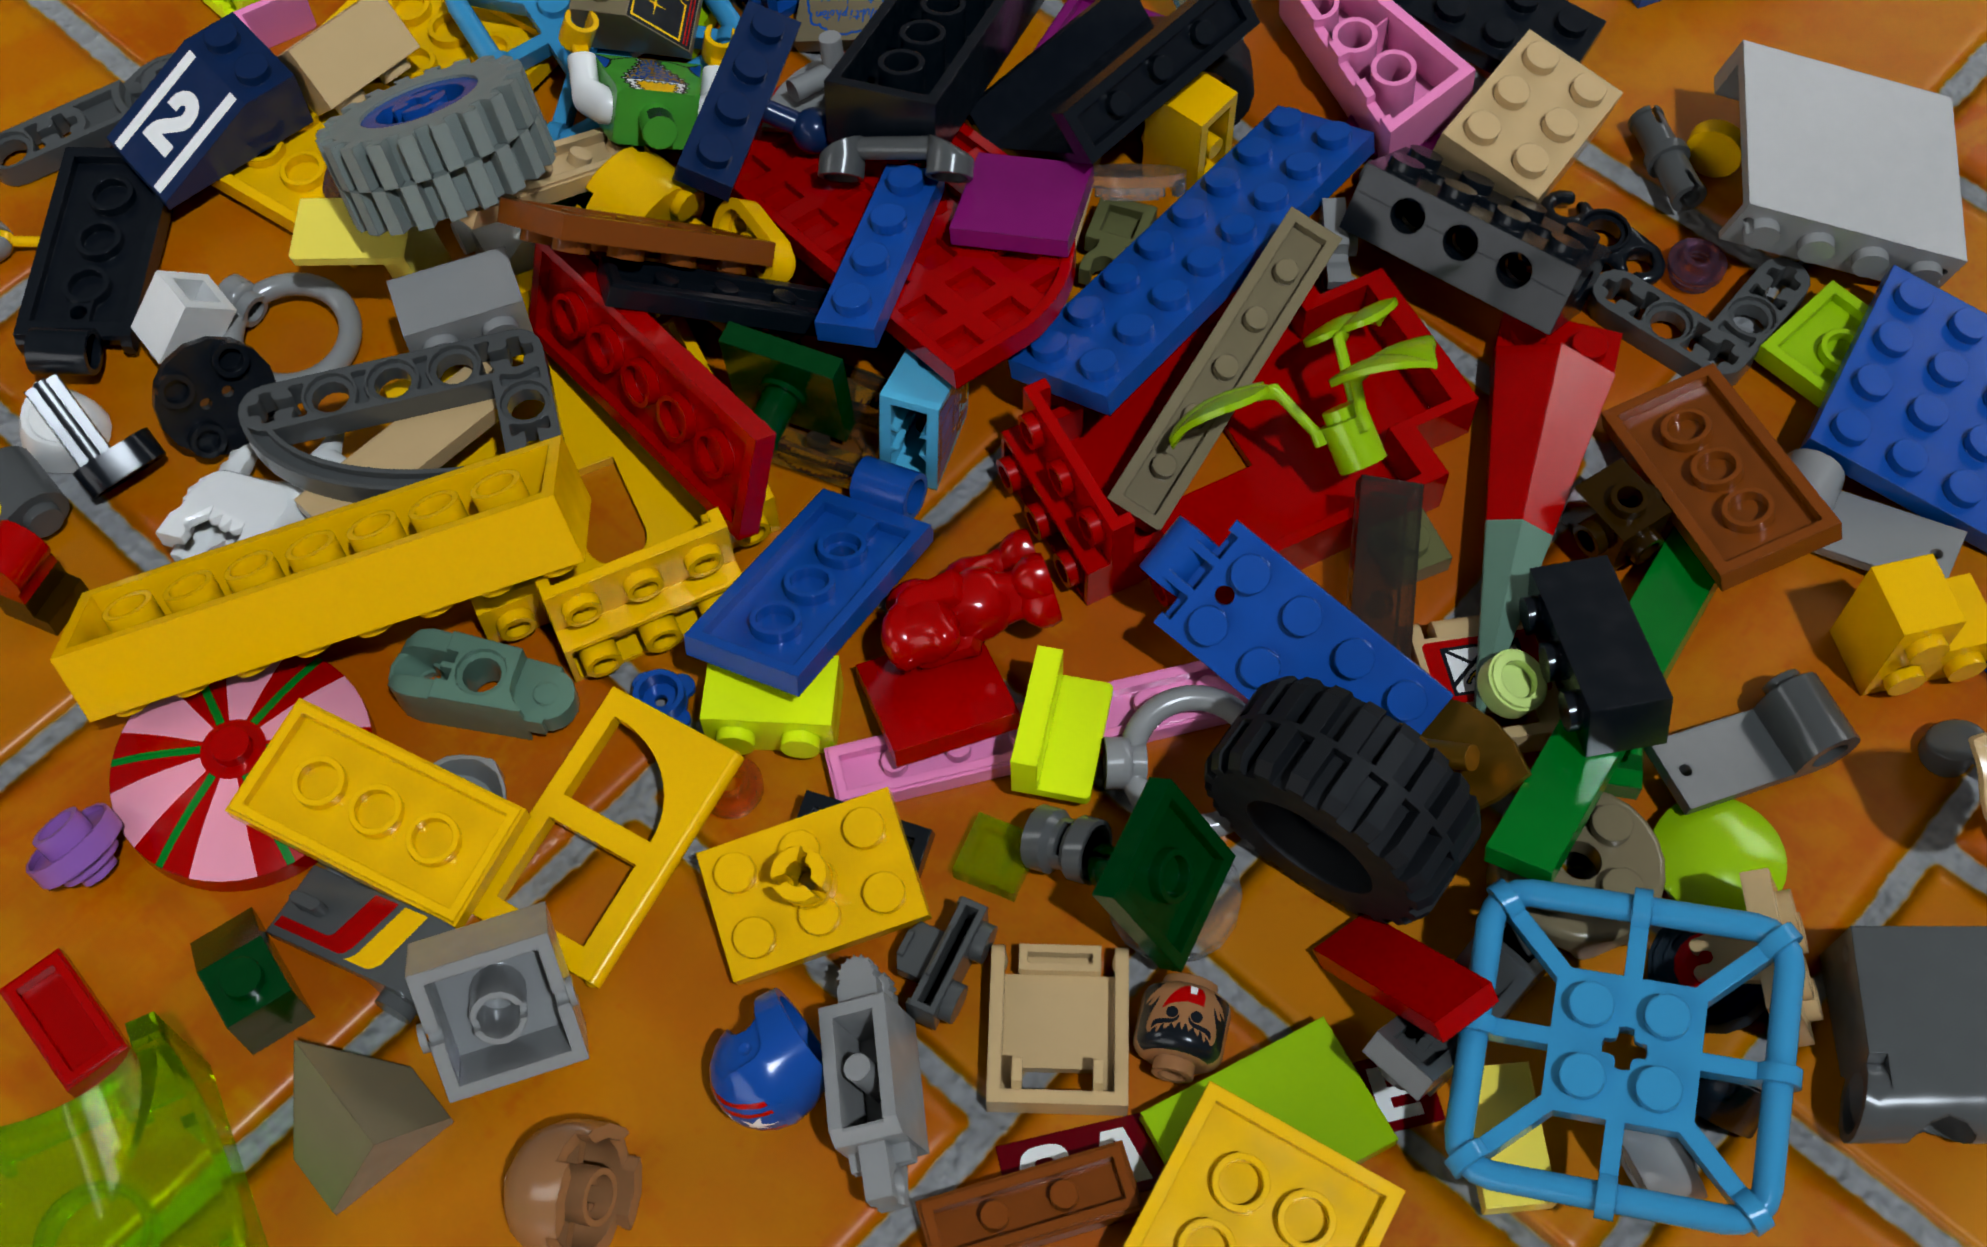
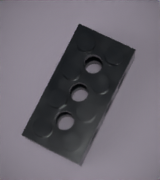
M1411 145L1410 148L1404 147L1367 163L1341 221L1340 228L1547 335H1551L1581 312L1593 285L1612 252V249L1598 243L1600 236L1595 231L1573 222H1569L1564 226L1546 217L1547 209L1541 204L1521 196H1515L1512 200L1494 191L1495 184L1489 178L1469 170H1463L1460 174L1442 165L1443 157L1440 154L1420 145Z

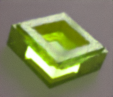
M979 812L952 868L953 877L1014 902L1029 871V868L1024 866L1020 853L1021 837L1024 829Z

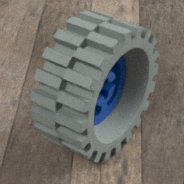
M494 55L482 56L473 63L470 62L469 58L455 61L447 68L441 69L439 65L424 70V74L410 79L407 76L394 81L395 86L386 90L376 89L364 95L366 100L363 102L350 103L342 108V115L330 117L323 123L325 128L319 129L315 135L317 138L315 142L356 229L361 233L368 231L369 235L380 236L386 231H389L391 236L403 235L410 228L416 226L419 231L435 228L438 221L450 218L451 222L468 217L466 212L479 206L485 210L499 203L498 197L503 194L514 195L526 187L525 180L538 179L546 172L544 166L553 164L556 158L554 153L557 152L521 61L519 59L513 60L512 56L506 55L495 59Z

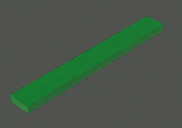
M1675 527L1672 528L1629 601L1665 681L1718 588ZM1560 719L1530 770L1532 775L1522 783L1486 844L1484 861L1527 879L1553 882L1627 750L1586 757L1576 732H1567Z

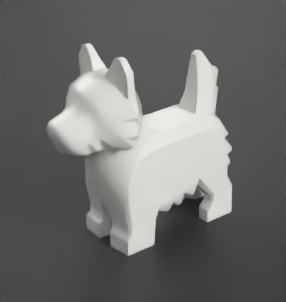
M341 433L325 437L318 448L310 455L337 463L343 462L346 459L342 455L345 434ZM249 443L239 449L232 450L228 460L220 465L219 471L200 478L196 484L190 486L187 494L183 497L181 506L168 514L155 534L163 545L168 547L174 546L170 556L175 562L307 519L294 501L305 490L285 480L272 481L250 476L258 456Z

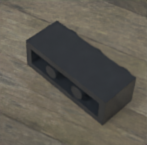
M1608 555L1530 568L1528 596L1520 597L1519 599L1521 623L1526 635H1536L1539 643L1538 658L1543 678L1547 683L1555 682L1559 691L1558 707L1564 729L1567 732H1576L1585 756L1591 757L1667 743L1673 696Z

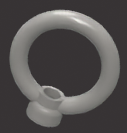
M292 272L274 275L255 284L239 274H232L218 285L220 290L237 309L227 332L222 337H231L244 343L246 327L256 326L264 318L268 309V303L276 299L294 295L308 296L322 301L334 312L339 329L337 340L328 355L319 363L302 371L293 373L273 372L276 382L350 366L355 359L362 341L361 315L351 296L335 282L311 273Z
M1204 685L1175 687L1153 696L1132 715L1122 733V737L1103 738L1102 775L1104 789H1123L1129 802L1135 807L1148 781L1146 745L1158 725L1167 718L1185 711L1208 712L1232 725L1246 703L1224 690ZM1217 811L1201 814L1220 837L1234 832L1230 828L1231 823L1228 819L1220 816Z

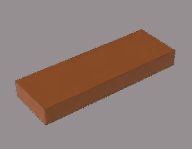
M1122 1140L915 1201L927 1247H1039L1136 1218L1143 1208L1141 1196Z

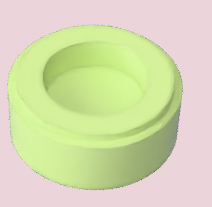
M1506 649L1499 652L1481 666L1477 676V687L1481 699L1492 712L1504 718L1517 719L1538 708L1547 695L1548 684L1543 678L1540 664L1531 655L1518 649Z

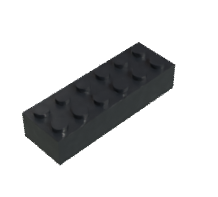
M884 0L824 80L827 141L835 142L855 135L871 137L928 136V134H932L951 142L1044 0ZM907 160L912 163H926V160Z

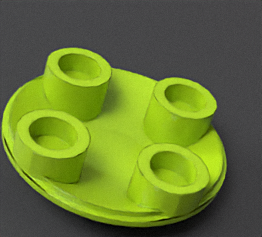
M1733 799L1688 815H1684L1677 803L1662 815L1653 829L1665 859L1666 883L1664 890L1673 900L1747 911L1739 873L1762 868H1769L1778 891L1784 887L1787 876V857L1783 843L1768 820L1742 802Z

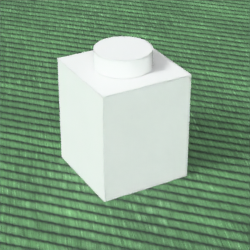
M156 270L132 322L131 329L149 350L150 355L159 364H162L165 358L184 343L204 336L222 337L227 332L237 309L208 274Z

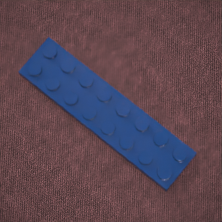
M1278 105L1069 301L1040 337L1008 359L1011 378L1028 385L1046 378L1051 386V394L1110 416L1242 285L1291 206L1310 217L1321 206L1322 198H1329L1375 152L1374 132L1350 126L1342 121H1332L1304 113L1296 108Z

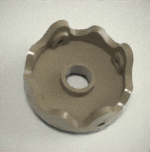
M1603 792L1570 851L1587 856L1595 866L1596 876L1585 880L1577 879L1570 876L1561 867L1553 882L1634 894L1635 887L1652 889L1654 890L1653 897L1662 898L1666 883L1665 859L1658 838L1647 821L1635 809L1614 795ZM1488 863L1486 870L1487 887L1500 878H1503L1506 882L1514 879H1527ZM1525 907L1556 947L1570 952L1576 959H1590L1619 946H1628L1630 922Z

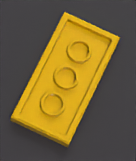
M300 697L225 809L232 818L384 895L427 912L456 929L466 925L531 817L525 808Z

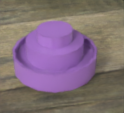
M96 803L82 811H79L76 807L65 809L46 823L34 837L32 845L36 850L26 864V873L42 889L47 890L61 885L72 887L82 883L85 887L96 884L117 863V858L113 854L119 845L116 837L123 826L122 819L106 803Z

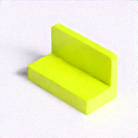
M1037 645L1010 761L1011 791L1087 804L1092 795L1113 696V686L1108 682L1063 675V649Z

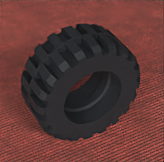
M1284 676L1262 684L1249 699L1206 760L1204 774L1205 790L1207 795L1213 798L1214 808L1220 816L1228 819L1231 823L1230 828L1241 839H1246L1255 847L1254 851L1267 862H1273L1284 871L1283 874L1298 884L1300 882L1314 890V894L1328 902L1334 901L1344 906L1345 910L1358 916L1365 914L1374 921L1384 924L1394 922L1397 925H1406L1427 916L1480 838V805L1477 797L1469 794L1470 785L1461 773L1454 772L1449 767V760L1436 747L1431 748L1419 738L1420 734L1406 723L1401 725L1386 715V710L1371 701L1365 703L1355 698L1351 691L1336 685L1330 688L1324 686L1320 680L1309 677L1298 680L1295 676Z

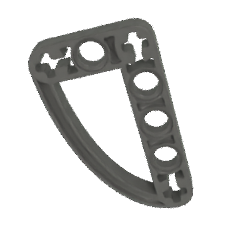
M524 329L506 330L262 385L247 393L238 408V417L245 436L258 458L274 474L306 491L352 503L464 466L436 469L361 467L325 460L307 454L291 445L494 398L496 400L506 453L528 446V441H543L558 435H562L564 439L549 363L543 345L538 336ZM524 355V364L512 366V357ZM491 361L489 363L493 372L486 374L482 362ZM466 365L473 368L470 377L463 382L448 384L441 381L443 373L450 367ZM406 379L411 382L408 391L401 396L386 398L379 395L382 387L391 380ZM339 392L349 395L346 405L334 412L318 410L320 401L327 395ZM537 400L545 404L542 412L534 418L521 420L512 416L514 408L523 401ZM300 403L303 404L304 409L307 412V414L304 416H299L301 414V411L298 407V404ZM278 410L274 414V421L264 423L268 419V412Z

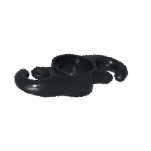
M1565 190L1552 192L1541 202V205L1547 209L1545 216L1564 226L1569 222L1588 227L1591 230L1606 231L1616 239L1617 243L1615 245L1607 246L1612 249V252L1603 268L1610 267L1611 270H1625L1628 272L1627 261L1640 260L1646 262L1650 266V270L1645 273L1635 272L1632 274L1651 285H1654L1663 277L1666 264L1661 250L1632 228L1627 219L1618 212L1610 209H1593L1589 203L1581 201L1576 205L1577 216L1565 217L1558 215L1554 211L1557 205H1570L1575 202V194L1572 191Z

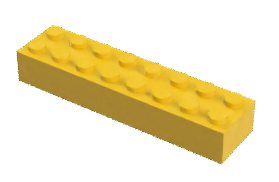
M558 435L83 592L54 649L50 661L89 722L115 714L118 717H128L143 710L152 702L173 695H177L180 698L189 697L201 692L210 683L235 675L240 678L251 677L262 672L272 663L296 655L300 658L312 657L325 651L331 644L359 635L361 638L374 637L383 633L397 622L419 615L423 618L435 617L446 612L456 603L480 595L485 598L496 597L508 592L517 583L542 575L547 578H553L566 574L575 568L577 564L585 562L591 497L562 435Z

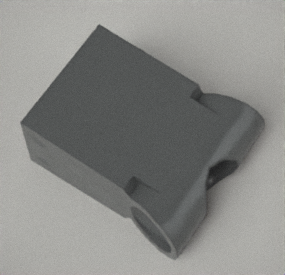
M1850 926L1819 955L1840 1076L1845 1079L1840 1099L1838 1122L1842 1142L1844 1144H1906L1915 1135L1926 1132L1963 1144H1987V926Z

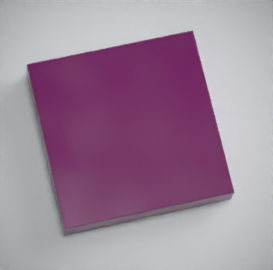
M978 152L974 162L973 180L966 183L949 227L951 244L1069 258L1094 183V164L1069 163L1059 160Z

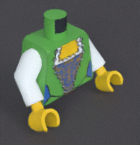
M568 9L565 12L558 39L566 50L572 52L567 56L572 101L575 108L581 114L597 122L608 139L616 144L646 146L658 150H683L730 41L727 43L714 41L711 37L712 24L706 27L702 45V58L708 65L704 68L699 64L596 54L589 50L592 47L599 27L597 15L593 11H589L584 28H581L572 22L571 11ZM732 28L731 39L735 32V28Z

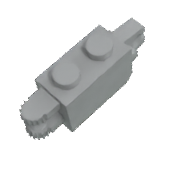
M860 954L859 957L853 955L851 959L846 958V962L840 964L841 969L837 971L839 976L836 978L839 982L837 986L838 1003L818 1008L827 1124L835 1150L849 1159L851 1174L855 1175L856 1178L862 1176L866 1202L871 1207H876L878 1212L886 1213L909 1207L907 1165L917 1163L918 1156L929 1154L915 1020L899 1006L898 996L894 994L897 991L894 987L895 982L885 972L881 973L878 970L879 967L869 957L865 958Z

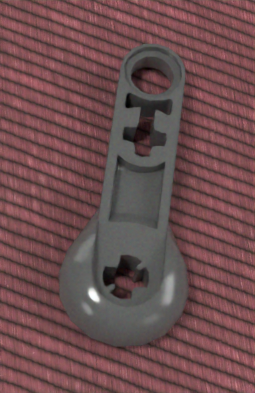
M174 53L151 60L140 67L124 83L121 80L115 81L0 132V181L8 186H22L58 171L66 147H111L106 137ZM71 132V134L67 137L63 136L66 133ZM43 143L45 147L39 149L37 145ZM27 150L26 156L18 163L10 166L2 165L5 158L13 152Z

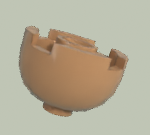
M566 1119L536 1131L522 1145L505 1175L504 1209L510 1232L523 1247H608L612 1242L617 1225L625 1230H631L642 1194V1162L640 1157L628 1155L624 1138L630 1133L625 1127L591 1119Z

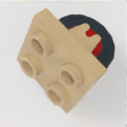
M1769 868L1740 872L1746 910L1777 919L1782 924L1791 922L1803 936L1799 943L1803 954L1809 953L1800 912L1796 911L1791 889L1778 891ZM1662 928L1658 931L1648 952L1647 978L1648 980L1697 987L1759 943ZM1805 956V980L1798 1047L1815 1045L1811 1022L1823 1020L1818 990L1814 978L1810 977ZM1774 963L1707 1009L1705 1033L1728 1034L1750 1026L1766 1011L1770 1013Z

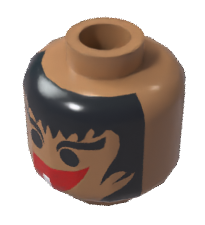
M1187 973L1167 974L1162 982L1149 986L1142 996L1133 1036V1046L1141 1058L1152 1064L1151 1073L1157 1078L1178 1084L1191 1083L1194 1074L1212 1072L1221 1064L1231 1020L1230 1007L1227 1001L1218 994V987L1212 981Z

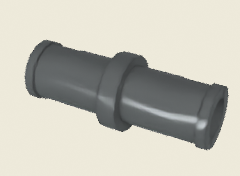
M1650 105L1640 108L1630 117L1627 125L1645 154L1643 159L1645 169L1650 176L1658 178L1669 198L1671 207L1675 211L1680 212L1682 207L1684 211L1697 207L1706 198L1708 192L1705 184L1701 182L1689 161L1691 152L1687 143L1682 138L1675 136L1661 107L1654 105L1653 109H1651Z

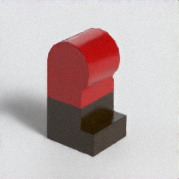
M1 520L0 607L6 615L58 636L68 623L81 594L89 591V589L80 578L65 572L53 554L50 553V547L39 536L15 522Z

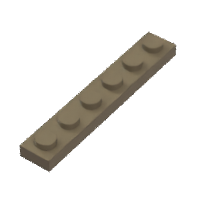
M1291 206L1107 496V500L1118 515L1130 511L1136 521L1135 526L1148 534L1163 528L1235 411L1213 418L1188 430L1172 450L1169 437L1174 426L1187 412L1204 400L1224 391L1254 382L1343 238Z

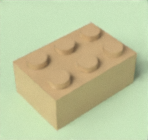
M1529 29L1442 132L1433 151L1443 157L1442 165L1460 174L1463 170L1479 173L1494 182V191L1512 200L1515 196H1521L1541 204L1543 199L1549 195L1599 132L1624 92Z

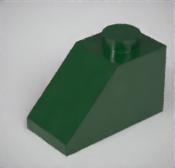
M252 907L190 943L196 972L225 1026L253 1055L315 1018L306 999Z

